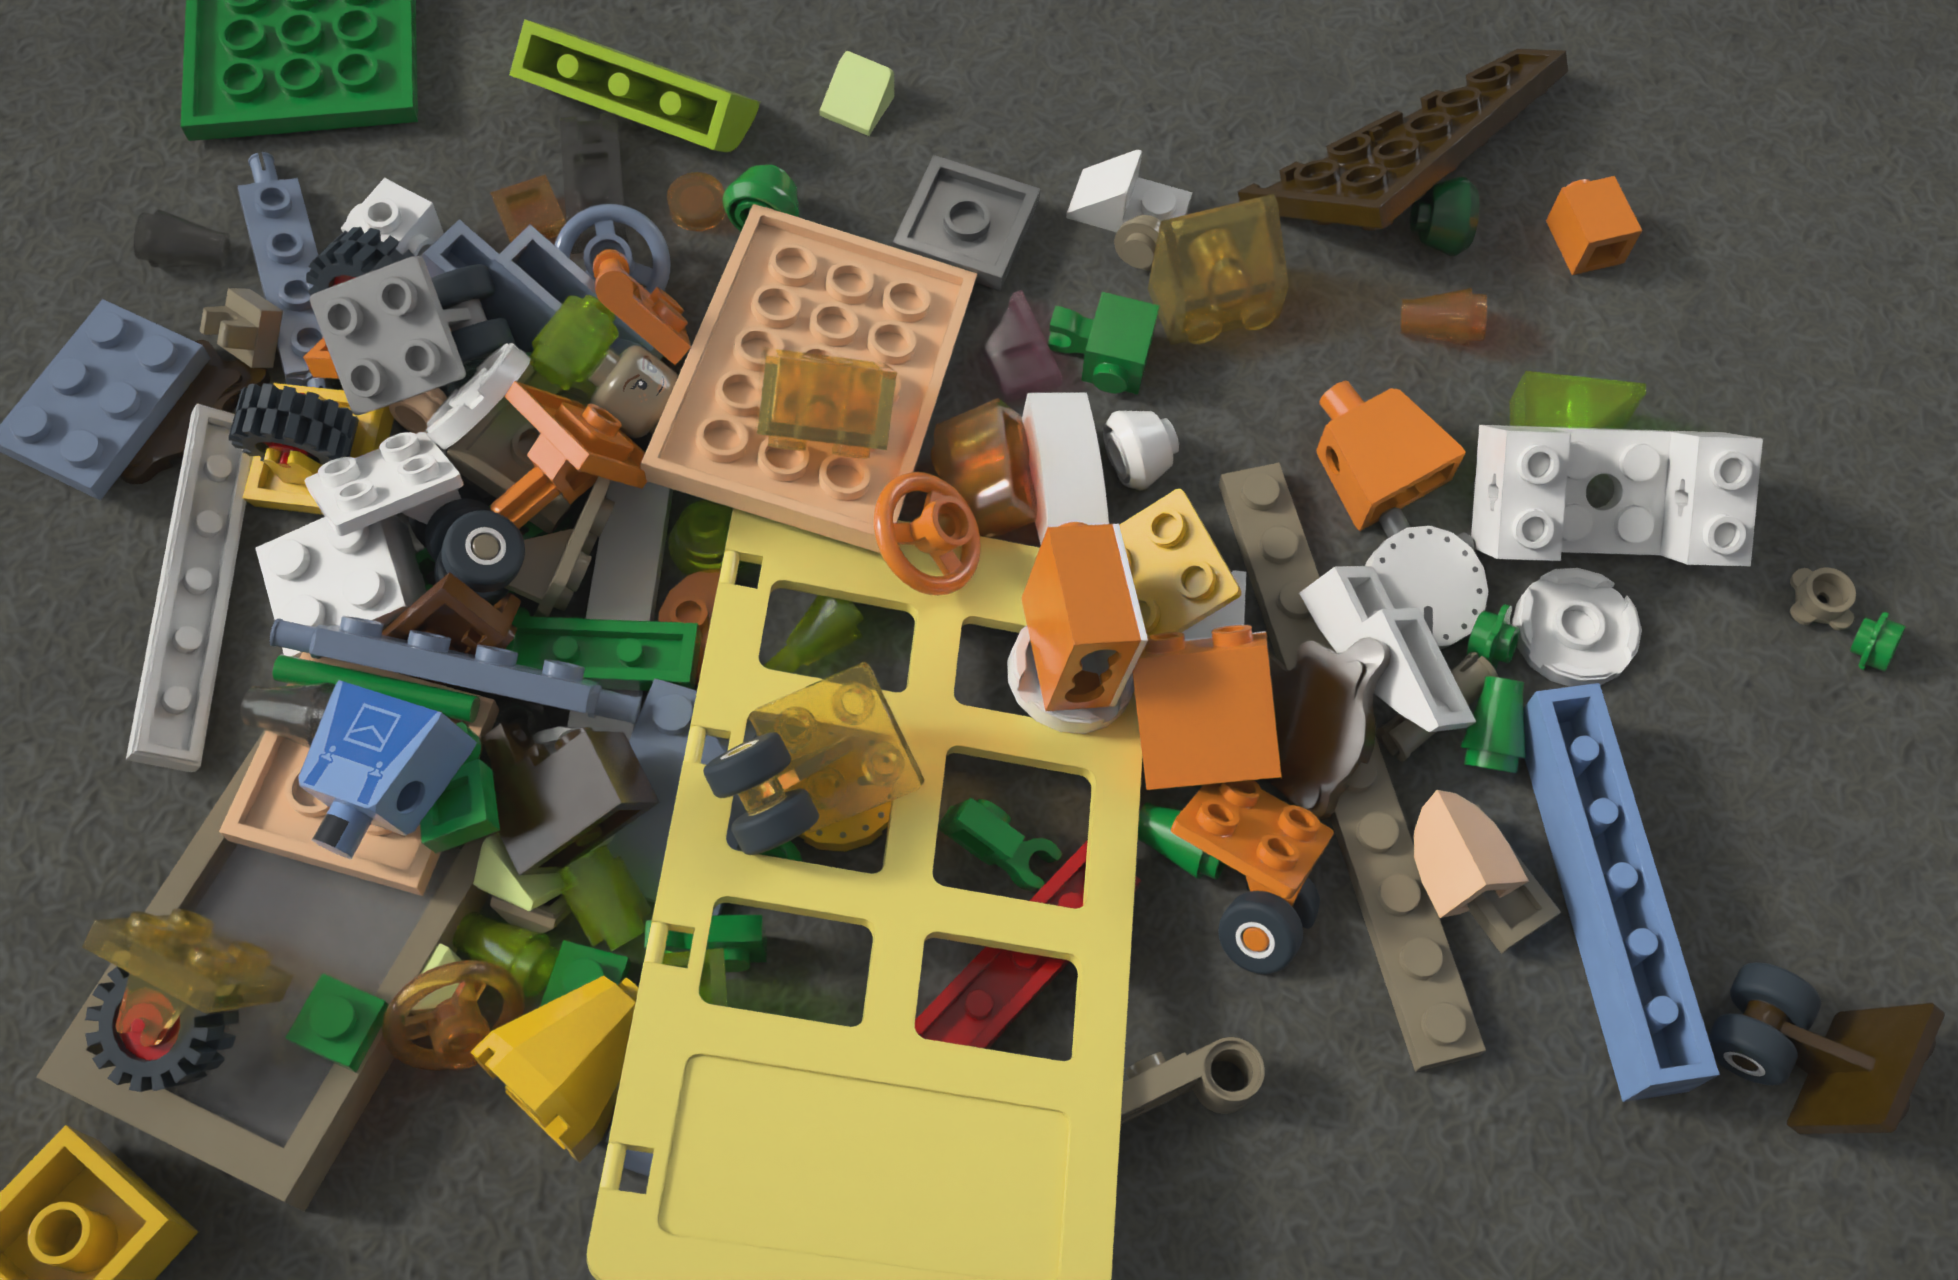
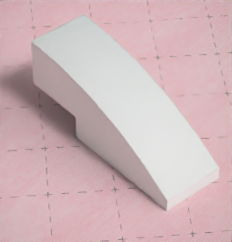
M1027 393L1020 431L1030 467L1027 492L1040 544H1042L1047 527H1058L1069 522H1083L1087 525L1109 524L1101 455L1087 393Z
M1373 566L1333 567L1299 593L1318 628L1337 654L1346 651L1359 639L1366 637L1380 640L1390 648V664L1378 680L1374 693L1399 714L1428 732L1467 728L1476 722L1420 609H1394Z

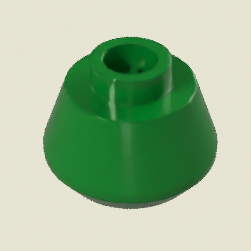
M774 165L750 167L726 188L723 195V207L730 222L739 231H742L753 204L800 218L797 187L783 169Z

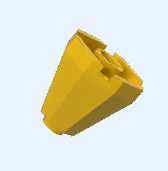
M602 976L491 1031L471 1051L476 1061L492 1079L498 1077L506 1085L505 1093L561 1148H566L570 1155L579 1163L601 1141L614 1115L639 988L628 978H625L617 985L607 977Z

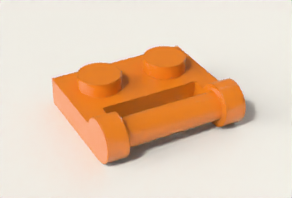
M612 249L600 252L593 261L597 298L612 313L676 365L691 348L686 331L688 322L682 316L683 308L659 287H656L650 293L629 275L628 261L621 252Z

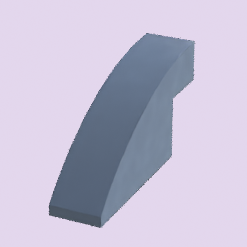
M459 219L421 256L426 263L431 278L462 267L478 264L485 265L490 272L495 286V293L489 298L480 301L486 319H506L515 341L514 345L524 353L536 351L557 328L600 359L609 349L619 356L625 349L633 345L645 348L659 360L663 357L658 350L600 302L595 291V281L531 224L499 254Z

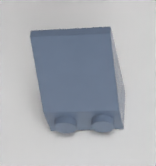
M654 678L629 743L660 803L618 831L612 841L599 850L591 877L593 884L647 901L656 902L697 694L696 690ZM760 717L751 718L746 724L743 743L772 732L778 733L784 742L781 721ZM706 735L701 764L707 765L710 761L728 751L730 739ZM772 778L733 796L726 835L727 843L732 849L741 851L732 832L733 822L745 812L763 803ZM725 903L717 905L713 910L712 916L721 915Z

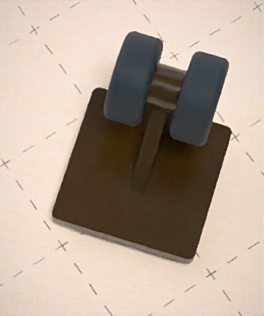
M1755 962L1748 963L1740 968L1730 989L1731 999L1736 1007L1743 1012V1015L1724 1014L1719 1016L1708 1034V1039L1715 1061L1728 1071L1746 1080L1763 1085H1780L1788 1080L1795 1064L1808 1073L1787 1120V1125L1798 1134L1892 1133L1909 1110V1098L1924 1063L1935 1049V1037L1944 1019L1945 1012L1933 1003L1840 1011L1834 1016L1824 1038L1808 1031L1812 1027L1821 1008V998L1817 991L1807 981L1786 969L1767 963Z

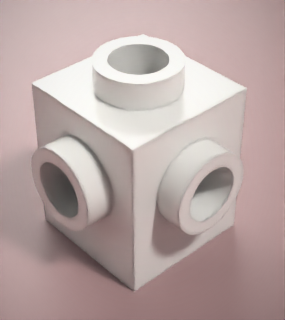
M386 178L379 183L363 203L356 205L351 210L346 222L341 227L342 232L345 230L349 232L353 227H362L364 233L370 228L380 230L381 241L384 242L391 235L400 241L396 250L403 255L409 249L415 256H422L444 234L432 202Z

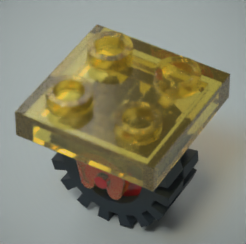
M173 909L170 915L157 916L146 912L133 911L128 918L94 920L82 948L117 967L107 974L113 982L98 984L92 994L104 1001L103 1005L87 1007L85 1020L99 1021V1031L85 1033L87 1046L102 1044L104 1051L92 1058L98 1069L116 1066L108 1079L116 1085L130 1083L129 1090L158 1091L199 1081L208 1076L206 1071L217 1069L225 1061V1058L217 1051L233 1048L236 1040V1035L226 1033L224 1029L225 1025L239 1023V1010L225 1011L281 1002L294 975L271 964L274 956L270 951L251 942L243 940H232L230 942L212 932L215 926L214 923L208 918L192 911Z

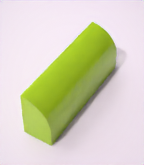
M524 19L509 74L512 77L721 152H731L739 146L754 121L760 105V101L566 31Z

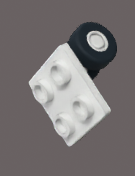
M426 432L396 434L384 440L380 444L379 449L357 458L341 457L331 460L322 465L317 474L309 476L304 480L309 493L338 536H345L401 512L409 516L413 533L421 544L427 548L435 563L446 533L453 522L469 512L491 511L480 494L470 484L462 481L459 471L432 439L426 435Z

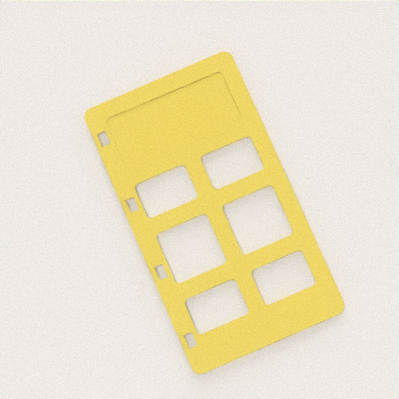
M733 508L587 1248V1265L590 1273L596 1280H1111L1142 773V748L1135 689L1126 709L1109 726L1086 734L1059 732L1035 721L1032 717L963 705L954 696L962 626L974 624L1020 633L1021 629L1027 625L1021 598L1038 555L1039 547L980 536L979 562L969 582L954 593L939 596L928 595L918 592L903 583L888 567L881 553ZM898 520L897 523H910V522H905V521H900V520ZM914 544L899 545L904 556L918 570L932 576H944L929 553L920 551ZM962 546L952 550L959 560ZM739 561L762 565L757 589L735 585ZM784 588L905 611L911 614L915 620L906 689L902 692H891L771 670L762 666L759 661V651L770 593L775 589ZM760 717L892 742L897 748L898 755L882 870L878 873L870 874L760 854L747 855L742 851L732 849L727 843L726 835L733 796L727 798L716 797L704 776L703 770L706 765L701 764L706 735L730 739L728 750L743 743L747 722L751 718ZM951 753L965 754L1080 775L1088 779L1091 784V802L1084 897L1081 908L1073 909L945 887L934 880L933 864L947 755ZM721 903H732L867 927L872 933L873 943L862 1022L857 1026L848 1027L712 1005L703 1001L699 995V985L714 908ZM669 930L694 934L688 968L662 964ZM930 938H939L1064 959L1072 962L1077 968L1078 978L1071 1059L1068 1061H1057L928 1040L919 1036L915 1030V1016L924 942ZM626 1150L653 1154L646 1194L619 1190Z

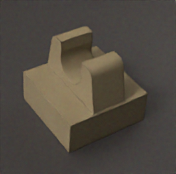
M228 288L225 306L203 308L200 332L205 335H218L217 344L251 368H273L283 310L251 289Z

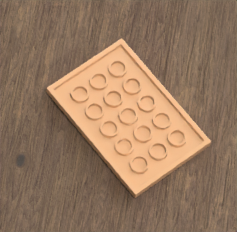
M753 204L642 459L640 469L645 471L646 480L880 553L874 532V511L878 497L891 480L915 470L974 288L977 273ZM906 494L901 497L895 507L893 523L898 522Z

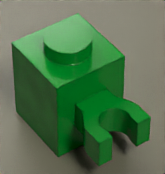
M1102 292L1094 319L1086 318L1074 310L1055 305L1049 326L1051 333L1047 350L1059 353L1085 354L1081 381L1092 383L1101 391L1113 394L1124 391L1139 394L1155 333L1160 305Z

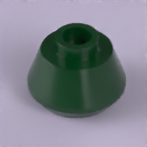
M1457 177L1436 183L1427 191L1423 198L1412 204L1410 212L1411 230L1418 231L1419 239L1422 243L1449 256H1457L1467 250L1474 240L1479 219L1480 202L1477 187L1466 177Z

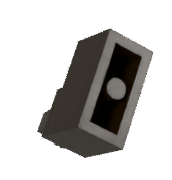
M500 723L481 737L495 773L493 780L500 826L498 833L519 875L562 872L660 803L624 732L594 731L592 727L579 728L561 737L555 743L556 752L552 755L544 744L541 743L539 745L535 742L525 724Z

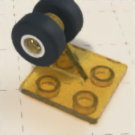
M866 662L859 663L757 707L749 714V718L758 737L719 755L710 761L703 770L704 776L716 797L727 798L738 794L746 812L733 822L732 832L742 852L747 855H755L771 850L794 839L805 831L809 833L917 791L925 782L870 665Z

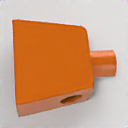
M1342 381L1326 391L1319 401V404L1332 420L1324 428L1316 450L1317 455L1359 532L1378 522L1380 515L1386 510L1394 507L1401 509L1451 481L1466 453L1455 439L1399 389L1390 388L1364 402L1349 381Z

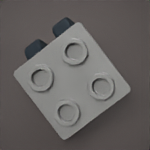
M412 256L310 296L311 306L354 415H363L461 380L466 375L463 365L488 358L506 343L508 345L510 343L515 344L506 319H486L480 301L492 296L495 293V286L490 272L485 265L478 264L462 267L431 278L424 259L421 256Z

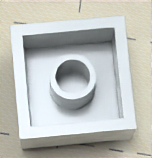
M396 515L345 536H338L326 517H323L256 547L275 620L281 618L285 621L317 627L319 624L340 626L341 618L345 615L381 622L384 624V629L426 593L424 578L420 573L415 557L416 552L408 526ZM282 647L284 655L300 658L302 654L300 651Z

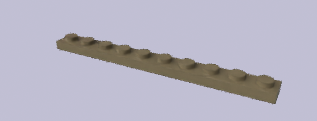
M1280 463L1221 474L1218 485L1276 658L1288 670L1293 669L1297 663L1299 647L1306 641L1323 644L1336 652L1318 628L1299 594L1320 577ZM1375 736V746L1368 764L1360 763L1354 774L1344 783L1349 785V787L1340 795L1336 809L1330 816L1414 1070L1417 1072L1477 1057L1484 1053L1486 1049L1440 918L1421 881L1414 858V844Z

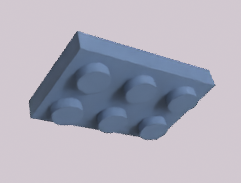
M102 299L0 424V452L101 500L211 358L203 345Z

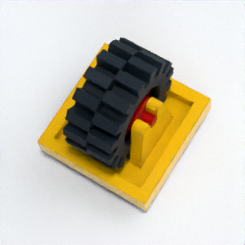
M263 383L262 387L257 384H250L248 388L243 387L228 437L235 448L243 449V453L254 456L242 498L254 507L324 515L309 493L304 480L309 476L317 474L319 468L331 460L341 457L357 458L379 449L380 444L390 437L394 421L389 406L363 415H354L344 390L278 383Z

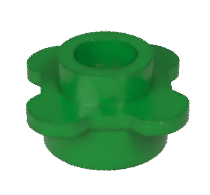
M1504 604L1499 614L1484 610L1479 614L1470 635L1467 655L1471 652H1476L1479 658L1481 656L1486 658L1495 670L1499 661L1507 664L1511 661L1520 635V628L1510 624L1512 606Z

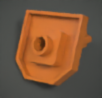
M517 381L513 382L504 397L541 434L527 454L535 467L492 503L490 507L492 512L505 516L520 529L559 494L569 504L574 502L596 482L598 476L643 489L647 480L645 471L640 469L645 452L620 430L622 424L615 416L595 404H588L586 407L580 402Z

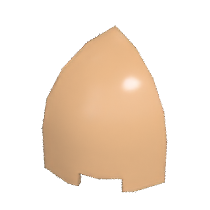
M1441 790L1435 791L1422 807L1414 830V858L1421 881L1440 918L1467 912L1469 910L1467 904L1485 891L1495 890L1499 898L1529 882L1511 846L1497 825L1480 808L1456 793Z

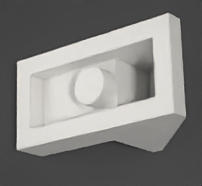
M1135 150L1083 169L1066 218L1117 232L1124 222L1139 215H1150L1158 218L1167 226L1171 235V246L1175 249L1193 192L1139 178L1141 150Z

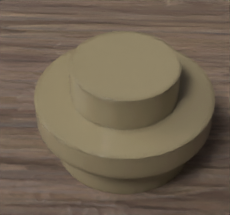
M1139 215L1124 222L1114 239L1115 249L1119 257L1130 266L1146 271H1155L1163 267L1172 250L1169 229L1161 220L1150 215Z

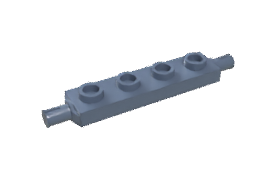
M262 152L265 169L262 170L259 155L255 153L248 160L255 183L239 185L238 191L264 297L283 310L277 348L286 384L334 389L333 385L338 384L340 379L313 377L303 358L323 338L311 306L308 290L314 285L306 282V274L311 270L308 266L318 256L298 178L278 180L273 156Z
M343 615L340 626L319 624L317 627L277 618L270 633V646L310 653L312 658L320 659L323 656L588 713V717L594 719L596 716L630 722L635 725L640 711L642 697L603 690L599 682L583 679L585 668L582 666L545 659L542 670L516 664L517 652L486 645H477L475 655L449 650L451 638L416 630H410L408 640L382 635L383 623L369 619Z

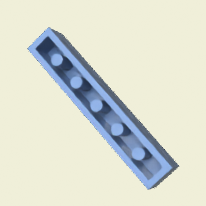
M1600 683L1536 691L1523 708L1525 761L1622 1101L1626 1102L1689 1092L1720 1074Z

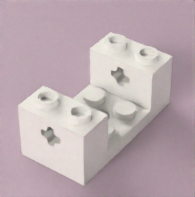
M1479 425L1471 532L1475 549L1496 559L1561 561V552L1661 555L1687 565L1751 566L1763 439L1724 432ZM1607 474L1614 483L1613 497L1605 506L1593 508L1586 498L1587 485L1595 476Z

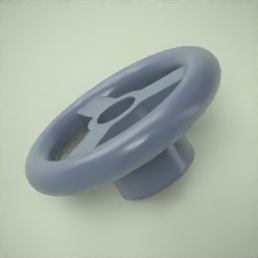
M618 204L592 206L573 216L558 234L554 245L570 259L571 250L577 238L586 229L595 225L597 236L588 242L584 250L583 258L587 269L585 271L586 274L596 281L593 273V261L596 256L604 250H617L628 261L629 275L639 284L646 286L645 289L648 292L652 293L656 287L663 291L665 290L671 266L668 245L659 228L641 212ZM614 222L626 224L643 236L651 250L653 269L636 263L633 260V254L629 245L624 239L615 234Z

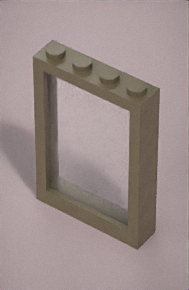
M266 727L98 982V984L113 982L107 975L117 966L129 965V960L141 957L184 954V957L198 956L206 959L207 961L203 968L218 967L225 975L215 984L216 988L232 986L236 998L224 1002L225 1012L239 1010V1023L225 1025L224 1032L237 1036L233 1048L217 1051L225 1058V1061L217 1069L206 1071L208 1076L199 1081L158 1091L137 1092L129 1090L130 1083L116 1085L108 1079L116 1066L98 1069L92 1059L104 1051L102 1044L87 1046L85 1033L99 1031V1021L85 1020L87 1007L100 1006L104 1003V1001L92 995L96 989L95 987L36 1078L305 1212L417 1020V1017L404 1007V1001L426 963L439 944L449 947L456 953L489 897L490 893L477 888V886L473 885L482 844L487 837L498 833V831L442 851L423 896L228 841L219 831L266 732ZM322 973L383 999L392 1007L356 1073L301 1049L285 1039Z

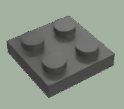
M933 155L896 233L892 247L977 273L975 283L1001 291L1039 205L1041 189Z

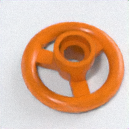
M923 472L902 474L885 486L875 506L874 532L880 553L891 571L912 589L928 595H947L965 586L977 569L981 543L976 519L962 495L941 478ZM913 491L927 493L921 516L915 518L911 523H893L894 510L902 496ZM914 544L920 551L929 553L944 576H932L918 570L904 556L899 545ZM962 546L959 560L952 550Z

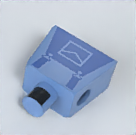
M338 680L298 777L301 788L330 807L312 841L337 855L352 859L371 824L404 836L414 832L426 813L448 786L458 769L469 757L477 742L442 712Z

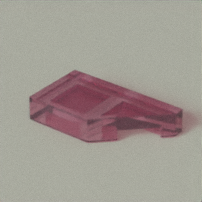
M1023 291L1014 292L1009 301V307L998 328L994 329L985 346L986 360L1006 404L1026 398L1027 393H1042L1060 387L1062 384V375Z

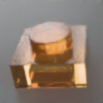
M546 174L490 192L495 209L510 243L529 224L547 239L558 236L566 224Z

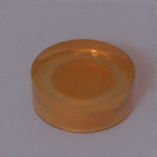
M702 172L687 173L674 180L667 192L669 211L673 221L678 226L690 231H703L716 226L726 213L722 200L724 195L722 184L712 175Z

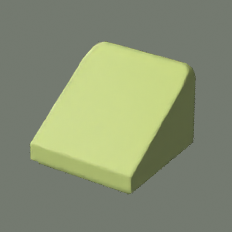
M846 51L837 65L821 105L820 116L870 136L894 98L893 70Z
M499 833L487 837L482 844L473 885L520 908L531 911L567 891L570 881L563 872L519 875Z

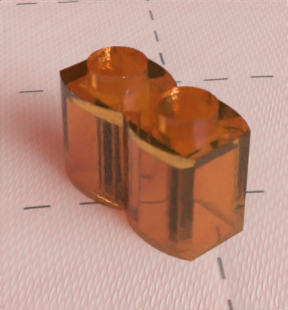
M997 398L936 424L934 446L931 448L933 466L942 480L953 486L968 503L976 519L980 536L995 538L1036 521L1037 498L1033 480L1028 469V440L1023 421L1017 412Z

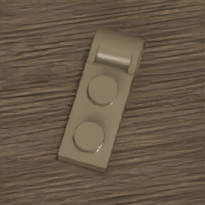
M1235 1037L1219 1039L1188 1055L1184 1052L1166 1061L1162 1052L1152 1054L1125 1070L1129 1080L1123 1082L1121 1125L1191 1090L1194 1091L1200 1103L1213 1112L1229 1114L1239 1111L1251 1100L1263 1083L1265 1075L1263 1059L1252 1044ZM1226 1061L1237 1066L1244 1077V1089L1230 1092L1220 1088L1212 1078L1211 1064Z

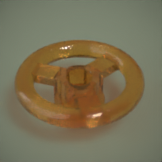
M465 960L437 966L412 979L394 996L383 1017L382 1036L384 1043L397 1060L414 1068L439 1071L449 1069L460 1070L475 1066L478 1062L471 1054V1051L491 1031L523 1016L525 1007L524 992L521 984L511 972L490 962ZM459 983L452 997L438 1004L434 1010L407 1017L413 1007L427 995L443 987ZM487 984L497 989L503 998L501 1015L491 1028L487 1020L481 1015L477 1000ZM429 1035L434 1049L419 1047L410 1040Z

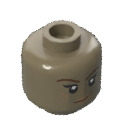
M639 345L628 347L619 356L609 349L588 376L587 380L596 386L590 402L615 416L622 424L620 430L628 437L639 439L648 433L653 435L679 375Z

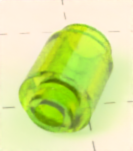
M585 295L583 299L577 296H568L533 340L532 346L534 351L529 356L531 358L530 365L544 379L563 390H569L575 381L584 382L619 336L618 329L613 323L616 319L615 314L594 296Z
M606 844L558 871L565 884V887L560 891L592 947L605 940L612 952L645 932V925L641 919L653 911L622 857L614 858Z

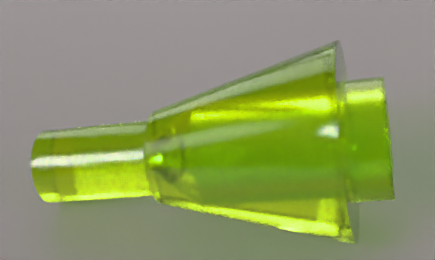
M817 595L785 641L786 646L763 666L771 670L794 673L803 664L807 666L862 638L863 635L857 628V625L864 620V617L851 601Z

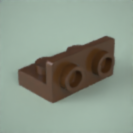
M449 572L382 630V635L408 640L410 630L438 634L451 638L449 650L472 655L476 654L477 645L505 649L517 632V627L512 622L521 600L510 592L492 606ZM410 676V677H413V678L421 679V680H424V681L432 682V683H435V684L443 685V686L450 687V688H454V689H457L458 687H460V686H457V685H452V684H447V683L438 682V681H434V680H429V679H424V678H420V677Z

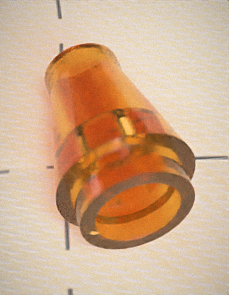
M1472 288L1416 299H1402L1400 334H1414L1469 347L1470 341H1484L1487 321V294H1472Z

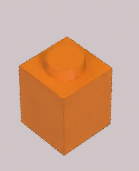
M1615 176L1593 181L1582 179L1562 187L1546 219L1572 275L1625 263L1642 232Z

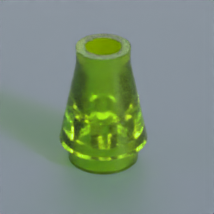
M476 911L470 912L460 921L452 942L456 949L465 953L510 996L522 994L526 997H534L547 986L559 954L557 948L550 945V939L546 934L490 919Z

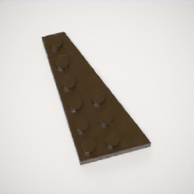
M1515 49L1466 74V86L1446 92L1435 90L1421 97L1422 108L1403 118V113L1396 110L1327 145L1328 157L1306 164L1296 161L1280 169L1281 181L1267 188H1260V185L1253 183L1237 191L1241 209L1248 213L1312 220L1317 225L1332 223L1356 225L1365 231L1386 228L1394 222L1398 215L1415 201L1423 198L1430 188L1447 174L1456 170L1463 160L1476 149L1485 145L1489 138L1508 122L1516 119L1522 110L1535 99L1544 95L1548 88L1568 72L1566 51Z

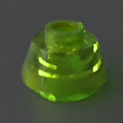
M701 500L689 505L679 516L671 529L668 545L674 564L685 575L688 576L696 572L714 573L721 571L733 511L732 507L709 500ZM739 561L737 573L747 564V562Z

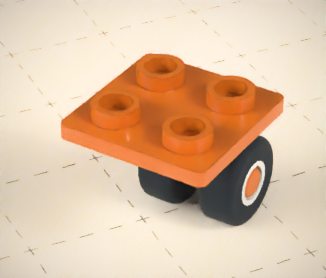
M1255 780L1205 784L1176 817L1171 827V832L1246 876V888L1249 892L1241 894L1234 899L1222 915L1218 929L1219 940L1227 956L1239 967L1257 974L1276 973L1288 966L1298 952L1303 940L1302 927L1309 929L1314 925L1319 910L1320 896L1317 888L1308 876L1331 841L1334 831L1322 824L1309 810L1300 806L1289 805L1262 790Z

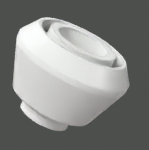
M1116 411L1111 414L1103 427V438L1108 458L1118 473L1120 481L1126 487L1139 491L1145 490L1172 467L1173 454L1179 451V442L1175 429L1167 418L1160 420L1152 411Z

